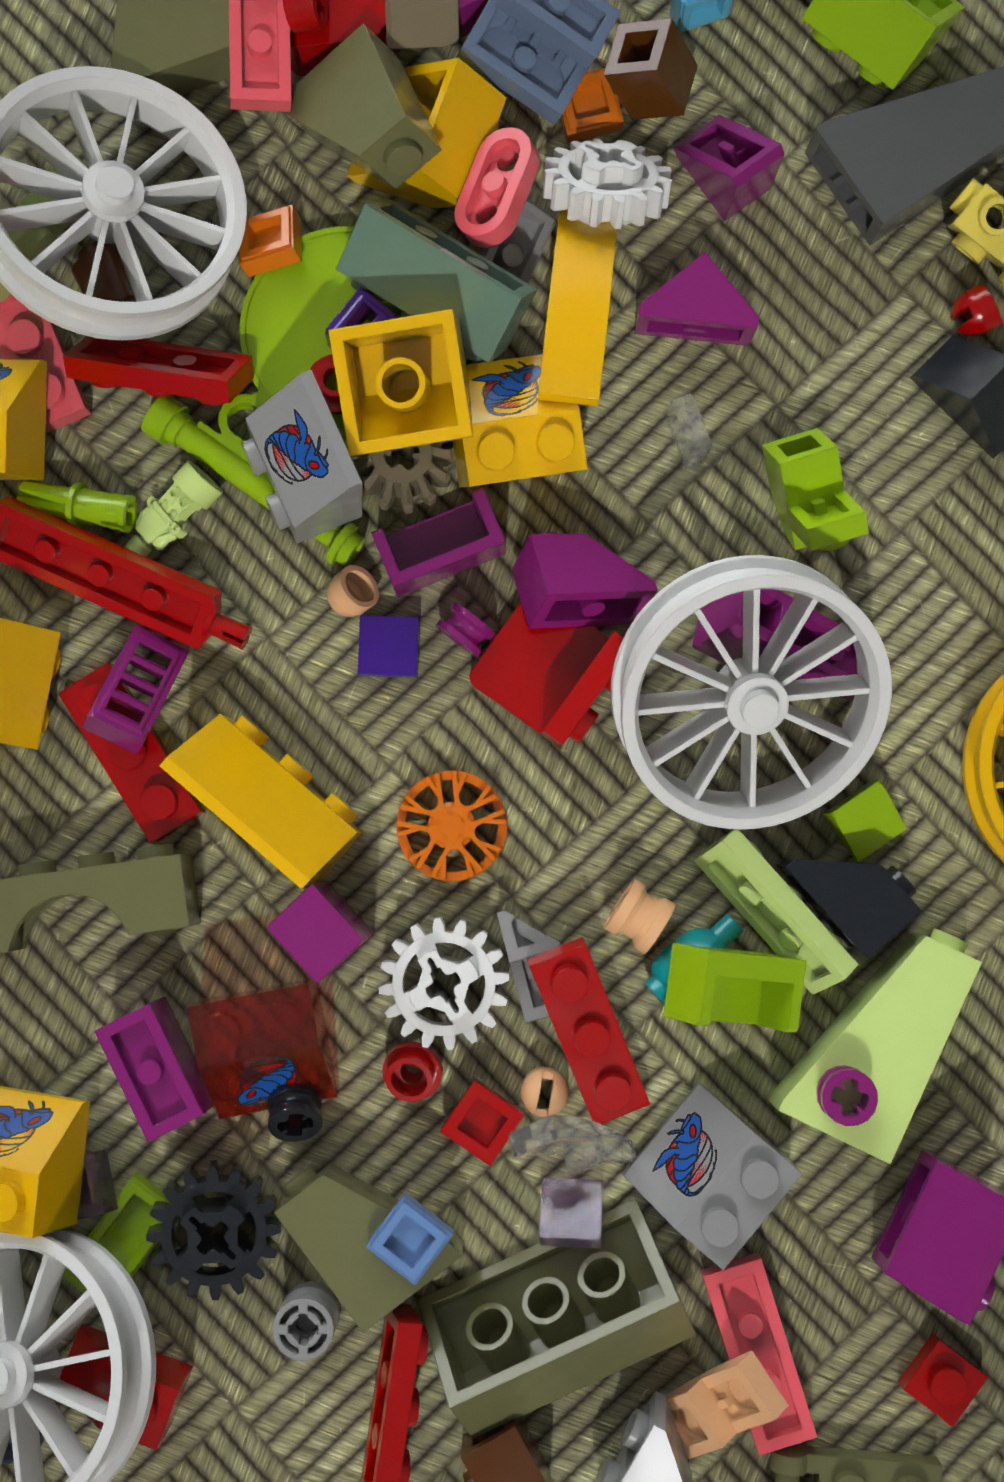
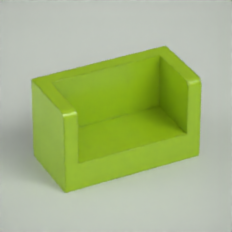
M672 943L663 1016L699 1026H709L711 1021L755 1024L783 1032L795 1033L799 1028L807 960L766 952Z

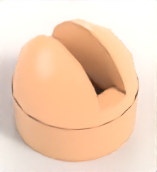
M348 565L331 579L326 590L327 601L332 610L346 617H355L363 614L373 607L379 599V589L375 579L366 569L357 565Z
M538 1067L531 1070L524 1077L521 1084V1099L523 1105L531 1114L538 1117H551L558 1114L567 1103L569 1095L567 1082L556 1069ZM542 1078L553 1080L548 1108L537 1107L541 1094Z

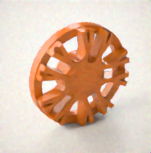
M441 771L423 778L406 794L397 815V837L404 855L417 870L441 881H462L479 875L497 859L506 840L507 817L498 794L481 778L463 771ZM452 780L454 802L444 803L441 781ZM465 782L483 791L476 802L469 806L463 805L459 797ZM429 786L438 798V805L433 810H425L415 801L416 797ZM492 802L496 812L475 821L471 811ZM408 812L430 816L428 826L408 823ZM479 825H498V833L494 845L477 838L475 831ZM418 831H425L430 835V842L426 848L415 854L407 835ZM471 839L486 854V857L480 863L464 847ZM435 844L444 848V851L435 867L432 868L425 861ZM452 850H459L464 855L467 870L447 872V856Z

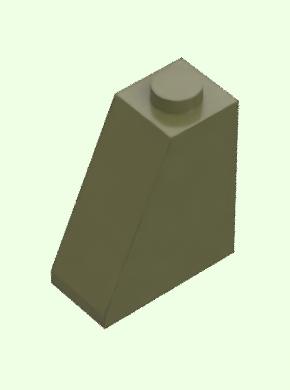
M117 0L110 68L141 75L162 84L179 95L230 78L228 0Z
M364 23L291 88V112H282L316 142L395 189L442 150L400 58Z
M332 1163L327 1164L317 1173L308 1166L281 1188L286 1197L282 1199L274 1214L363 1333L462 1257L464 1241L454 1230L451 1239L418 1283L413 1285L366 1248L367 1241L398 1202V1199Z

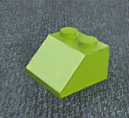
M812 0L801 19L814 28L811 34L820 45L833 52H840L842 50L859 63L857 71L864 79L877 87L883 88L887 85L894 90L911 76L965 7L957 0Z

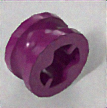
M453 602L449 607L452 612L450 618L447 620L440 619L436 627L462 649L478 658L482 652L480 650V643L485 639L492 640L495 633L469 610Z
M847 1065L835 1066L827 1070L819 1079L816 1088L817 1102L821 1110L836 1123L844 1126H858L868 1121L875 1113L878 1104L877 1089L873 1081L863 1072ZM851 1079L852 1087L862 1092V1097L858 1105L850 1102L852 1110L842 1112V1105L832 1099L831 1095L835 1086H838L840 1089L844 1088L841 1081Z

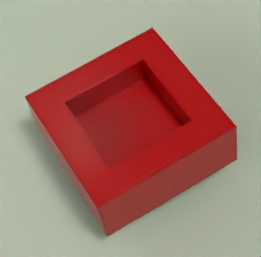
M474 1078L442 1125L440 1132L491 1166L524 1117V1111Z
M932 1333L898 1380V1383L904 1391L953 1427L989 1377L979 1367Z

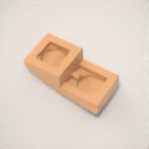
M753 1351L724 1362L665 1395L687 1459L723 1448L737 1433L776 1420L789 1406Z

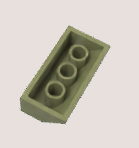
M636 1199L418 1299L449 1409L472 1438H476L696 1336L676 1286Z

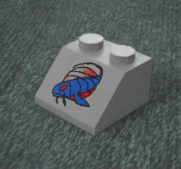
M312 370L299 374L245 418L250 439L241 442L255 477L266 473L274 491L273 494L266 496L265 499L277 528L280 531L289 527L297 544L362 517V481Z
M697 1082L622 1174L676 1231L724 1270L803 1173L786 1155L700 1082Z

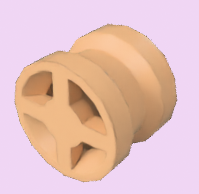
M634 878L612 909L603 928L613 935L623 933L632 939L635 949L645 954L663 931L676 904L667 898L656 899L647 893L645 884Z

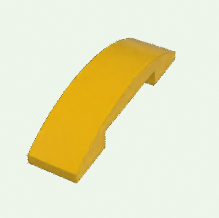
M566 209L559 211L538 400L598 407L617 229L610 222H601L595 228L578 219L570 221L567 219L568 210Z

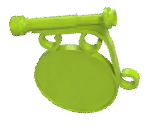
M355 226L324 228L301 236L302 262L255 276L244 299L239 327L241 351L243 355L252 356L254 371L252 382L258 392L251 395H237L230 404H223L218 416L221 434L211 429L202 421H199L198 424L195 423V418L189 415V407L173 395L158 397L150 406L142 421L141 430L161 445L170 443L174 447L179 446L268 510L269 507L265 497L273 494L274 491L266 473L255 477L241 445V442H244V440L230 430V421L233 415L240 410L252 409L255 411L299 374L309 371L317 360L332 354V349L327 344L325 331L356 292L351 286L352 279L336 270ZM385 299L379 300L399 318L402 317L401 309ZM366 319L363 324L371 323V322ZM336 374L331 375L325 382V386L333 391L338 390ZM332 414L348 450L342 414ZM399 453L392 457L393 466L397 465L403 458ZM362 494V505L369 496ZM352 522L313 537L328 548L325 561L333 566L339 563L344 567L350 565L355 560L366 541L364 537L358 534L360 528Z

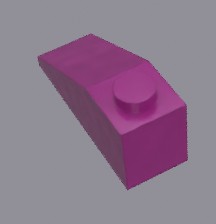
M760 589L759 657L794 598L780 590ZM743 592L725 596L700 608L732 660L742 658ZM813 610L784 659L839 624ZM698 620L692 647L726 665V662ZM852 643L795 680L857 674V658L854 644ZM855 695L839 697L854 700Z

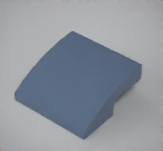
M489 0L456 58H460L478 74L555 125L564 113L587 69L597 57L621 11L606 0Z

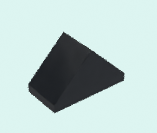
M953 334L910 379L993 459L1004 449V354Z

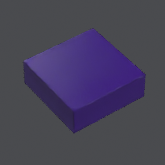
M360 615L358 675L418 678L419 617Z

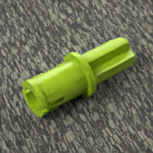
M23 481L17 489V500L57 518L66 520V522L80 528L83 525L98 526L130 533L136 524L138 503H135L136 497L133 495L89 489L86 483L79 481L73 483L71 487L36 481Z

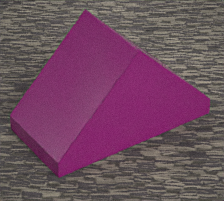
M718 115L673 147L679 161L724 221L771 189L785 155L781 143L721 115Z
M704 252L640 303L634 334L749 346L758 328L759 316L707 253Z

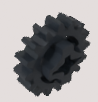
M211 1160L207 1175L201 1177L198 1171L191 1165L185 1169V1185L183 1187L172 1180L166 1183L163 1193L170 1203L164 1201L154 1202L150 1215L162 1223L149 1226L146 1241L161 1243L162 1245L154 1251L151 1262L153 1266L162 1265L167 1262L171 1265L165 1280L169 1286L176 1283L181 1277L188 1280V1297L193 1298L200 1286L203 1285L209 1286L212 1301L219 1300L222 1286L229 1283L232 1289L239 1295L245 1289V1274L248 1273L259 1280L265 1276L266 1266L260 1256L275 1258L277 1255L278 1243L267 1237L281 1233L282 1223L274 1216H267L276 1208L277 1198L275 1194L259 1197L258 1194L263 1183V1178L260 1175L252 1178L248 1183L242 1181V1164L236 1163L229 1175L220 1174L218 1161ZM224 1192L227 1193V1196L207 1198L203 1193ZM249 1211L254 1218L256 1226V1236L253 1243L248 1241L249 1236L241 1229V1223L245 1220V1216ZM176 1215L181 1218L179 1223L187 1230V1239L181 1248L176 1241L174 1232ZM220 1221L226 1224L224 1236L219 1232L214 1233L210 1238L203 1234L205 1224L214 1227ZM224 1263L225 1266L209 1267L203 1264Z

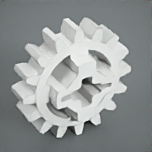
M593 138V142L590 140L582 143L572 141L570 150L557 147L554 149V157H546L543 198L551 200V209L553 211L567 209L568 220L574 221L578 219L590 225V227L596 228L601 222H610L615 229H621L622 224L628 225L630 223L643 226L645 216L658 219L661 216V210L668 208L672 170L670 167L661 166L663 159L661 156L646 157L645 147H637L624 140H617L614 143H603L599 138Z
M442 917L434 919L433 932L426 934L418 923L411 926V935L414 942L409 945L407 942L397 938L392 943V947L400 955L399 960H384L380 967L386 973L393 975L392 981L386 982L378 988L379 994L393 995L395 1002L385 1011V1015L387 1018L402 1014L406 1021L400 1034L406 1037L416 1028L423 1032L422 1047L425 1048L431 1045L435 1036H443L447 1050H453L456 1035L463 1033L472 1044L477 1042L478 1034L475 1025L481 1022L485 1026L493 1028L497 1024V1020L493 1013L489 1011L490 1006H506L508 997L495 991L496 985L509 981V972L495 971L493 964L498 962L503 956L502 950L499 948L486 952L482 946L486 941L488 933L482 930L473 938L465 935L467 921L460 919L454 931H446ZM437 943L456 944L467 949L473 955L462 960L444 955ZM416 954L422 968L419 983L405 991L406 969L410 960ZM431 958L437 968L441 967L446 975L456 972L460 977V980L454 986V1000L457 1006L451 997L448 998L443 990L436 993L431 991L429 986L436 978L433 970L435 966ZM484 975L485 991L479 1005L472 1011L466 993L469 984ZM425 1007L444 1011L452 1022L432 1021L417 1011Z

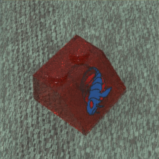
M312 978L202 999L187 1007L197 1067L219 1119L268 1110L267 1101L269 1095L275 1089L293 1083L314 1087L320 1093L321 1099L338 1096L319 986Z

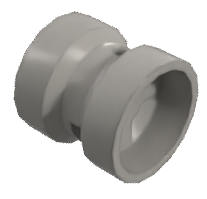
M312 1281L300 1283L289 1290L274 1318L272 1328L274 1342L281 1353L293 1360L307 1361L316 1359L327 1350L334 1337L341 1312L339 1301L332 1290L322 1283ZM296 1323H297L298 1327L303 1330V1332L300 1331V1330L296 1327Z

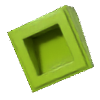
M879 779L869 781L823 813L857 863L907 829L886 788Z

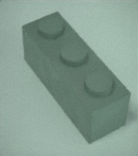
M387 197L364 204L336 267L337 271L352 279L351 286L356 291L362 287L376 299H385L402 310V317L453 309L460 322L465 358L476 362L484 360L489 363L506 351L537 291L533 286Z

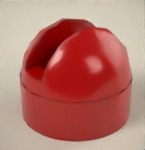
M981 283L963 292L955 299L951 307L950 318L952 321L962 316L966 319V322L957 329L963 335L977 337L1002 325L999 309L987 288Z

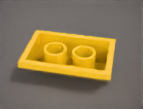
M219 714L168 755L159 766L299 888L306 889L312 884L320 883L363 833L353 824L359 814L333 792L324 799L307 785L314 776L288 753L281 760H278L263 747L269 737L244 715H241L234 722L231 718Z

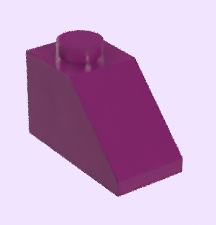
M549 531L540 534H530L512 568V574L529 629L631 625L639 612L658 592L653 579L585 533L559 534Z

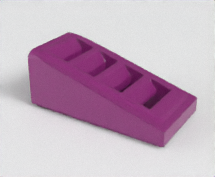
M135 624L93 703L82 728L138 754L189 651ZM141 645L171 660L168 668L166 669L136 654L137 647ZM131 664L161 679L159 686L127 672L128 665ZM119 682L151 697L150 703L146 704L116 689ZM111 700L142 715L140 723L108 708L109 701Z

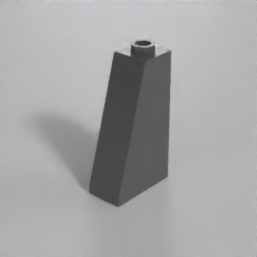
M1004 66L825 121L815 128L805 154L869 246L1004 157Z

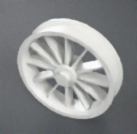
M94 66L69 67L38 75L20 84L0 101V182L57 200L0 209V282L19 302L43 319L63 329L89 337L108 340H137L168 333L196 318L213 302L229 275L232 263L242 243L247 218V199L241 172L232 151L219 131L201 111L188 100L156 81L124 70ZM85 111L114 114L126 118L117 161H103ZM68 112L88 168L37 121L52 115ZM133 120L152 128L170 140L135 171L123 164ZM19 135L63 176L2 157L1 154L8 144ZM182 151L194 161L204 175L203 178L144 187L150 179ZM215 198L220 226L161 207ZM77 221L31 262L19 251L7 233ZM157 232L217 250V254L206 270L200 273ZM89 235L98 243L85 295L56 282L44 273ZM132 240L173 276L183 288L164 297L153 299ZM104 243L116 244L136 302H119L92 297Z
M743 555L710 562L687 572L664 587L644 606L627 630L614 662L610 692L611 708L615 727L634 769L649 791L664 805L676 813L704 825L738 830L757 829L789 822L821 807L839 794L861 772L874 753L886 727L892 697V676L887 652L878 631L862 610L834 582L815 569L797 561L775 556ZM760 589H776L797 593L759 657ZM743 592L742 658L732 660L700 608L725 596ZM818 601L831 608L840 616L843 623L784 659ZM694 613L726 662V665L723 666L720 672H717L660 645L683 620ZM852 643L854 644L857 658V674L795 680ZM652 659L715 687L640 695L642 682ZM855 695L851 710L842 728L789 704V701ZM703 710L645 747L639 727V716ZM785 718L833 741L811 763L801 769L775 728ZM716 730L686 782L675 777L660 765ZM741 732L740 791L724 792L706 789ZM770 732L795 773L771 785L756 789L757 735Z
M63 1228L35 1238L0 1232V1467L11 1436L16 1482H45L40 1430L69 1476L65 1482H111L134 1452L143 1434L153 1402L156 1382L155 1340L143 1298L122 1264L107 1249L78 1232ZM19 1249L44 1254L26 1308ZM66 1267L79 1278L87 1290L45 1332ZM97 1306L107 1334L109 1349L61 1359L56 1346ZM110 1356L111 1389L109 1402L59 1379L62 1366ZM54 1400L104 1423L89 1455Z

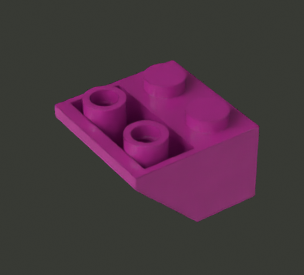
M922 1149L871 1258L886 1275L956 1319L971 1325L977 1310H984L994 1294L996 1286L994 1273L1004 1254V1193L986 1180Z

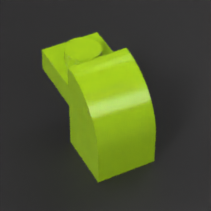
M819 428L762 445L771 494L783 530L795 550L807 547L810 551L835 550L847 545L850 539L869 534L866 511L844 489L838 446Z

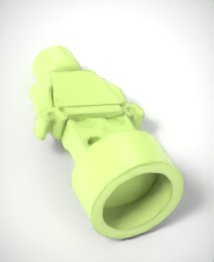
M187 460L172 477L174 484L160 500L154 496L148 498L147 507L139 513L136 520L135 530L140 536L134 535L125 544V548L147 557L152 551L151 546L156 550H163L169 542L177 538H184L187 532L183 530L182 525L187 522V519L196 510L199 511L201 508L208 510L223 494L222 489L200 467Z

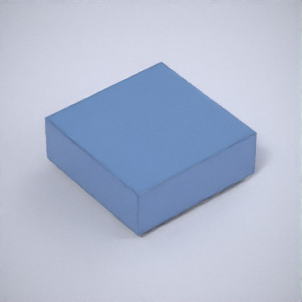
M404 1192L367 1241L366 1248L413 1285H416L451 1239L454 1229Z

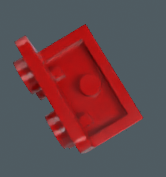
M520 602L472 668L469 679L473 687L561 749L569 737L579 744L600 715L590 707L604 688L611 692L613 666L623 637L614 631L609 638L593 626L529 629L522 603Z

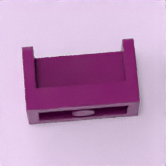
M483 487L472 491L473 501L386 536L382 528L371 532L398 598L506 554L505 539Z
M327 881L312 884L268 926L269 932L316 983H319L331 974L374 934L370 927Z
M165 996L94 1031L148 1143L204 1115L217 1103Z

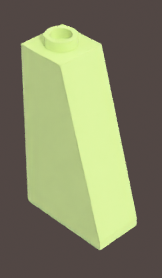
M934 928L930 937L911 932L777 1085L771 1094L769 1102L778 1111L891 1164L982 962L964 954L968 943L946 932ZM847 1065L858 1069L873 1081L877 1089L878 1104L875 1113L868 1121L858 1126H844L836 1123L821 1110L817 1102L816 1088L819 1079L827 1070L835 1066ZM851 1079L841 1081L844 1088L840 1089L838 1086H835L831 1095L832 1099L842 1105V1112L852 1110L850 1102L858 1105L862 1097V1092L852 1087Z

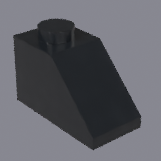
M784 858L777 865V868L855 956L869 959L922 912L911 899L916 893L914 886L894 866H890L886 870L882 865L790 858Z

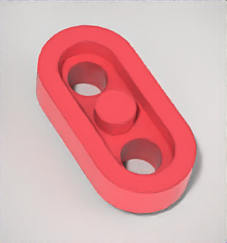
M514 127L502 128L490 134L483 141L457 201L454 213L455 222L469 242L477 247L488 248L496 246L511 235L540 165L539 153L528 135L521 129ZM516 164L514 169L507 171L512 165Z

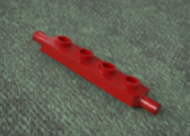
M7 496L0 500L1 562L197 650L211 636L232 644L240 650H243L248 643L249 635L252 633V626H247L221 614V595L223 591L13 497Z

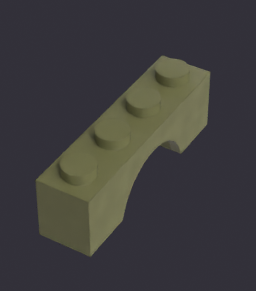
M173 843L137 848L138 860L115 863L114 852L78 856L79 868L56 871L55 860L18 865L19 877L0 879V953L25 949L31 930L39 916L51 904L69 895L86 896L107 906L119 918L128 935L201 924L192 853L174 855Z

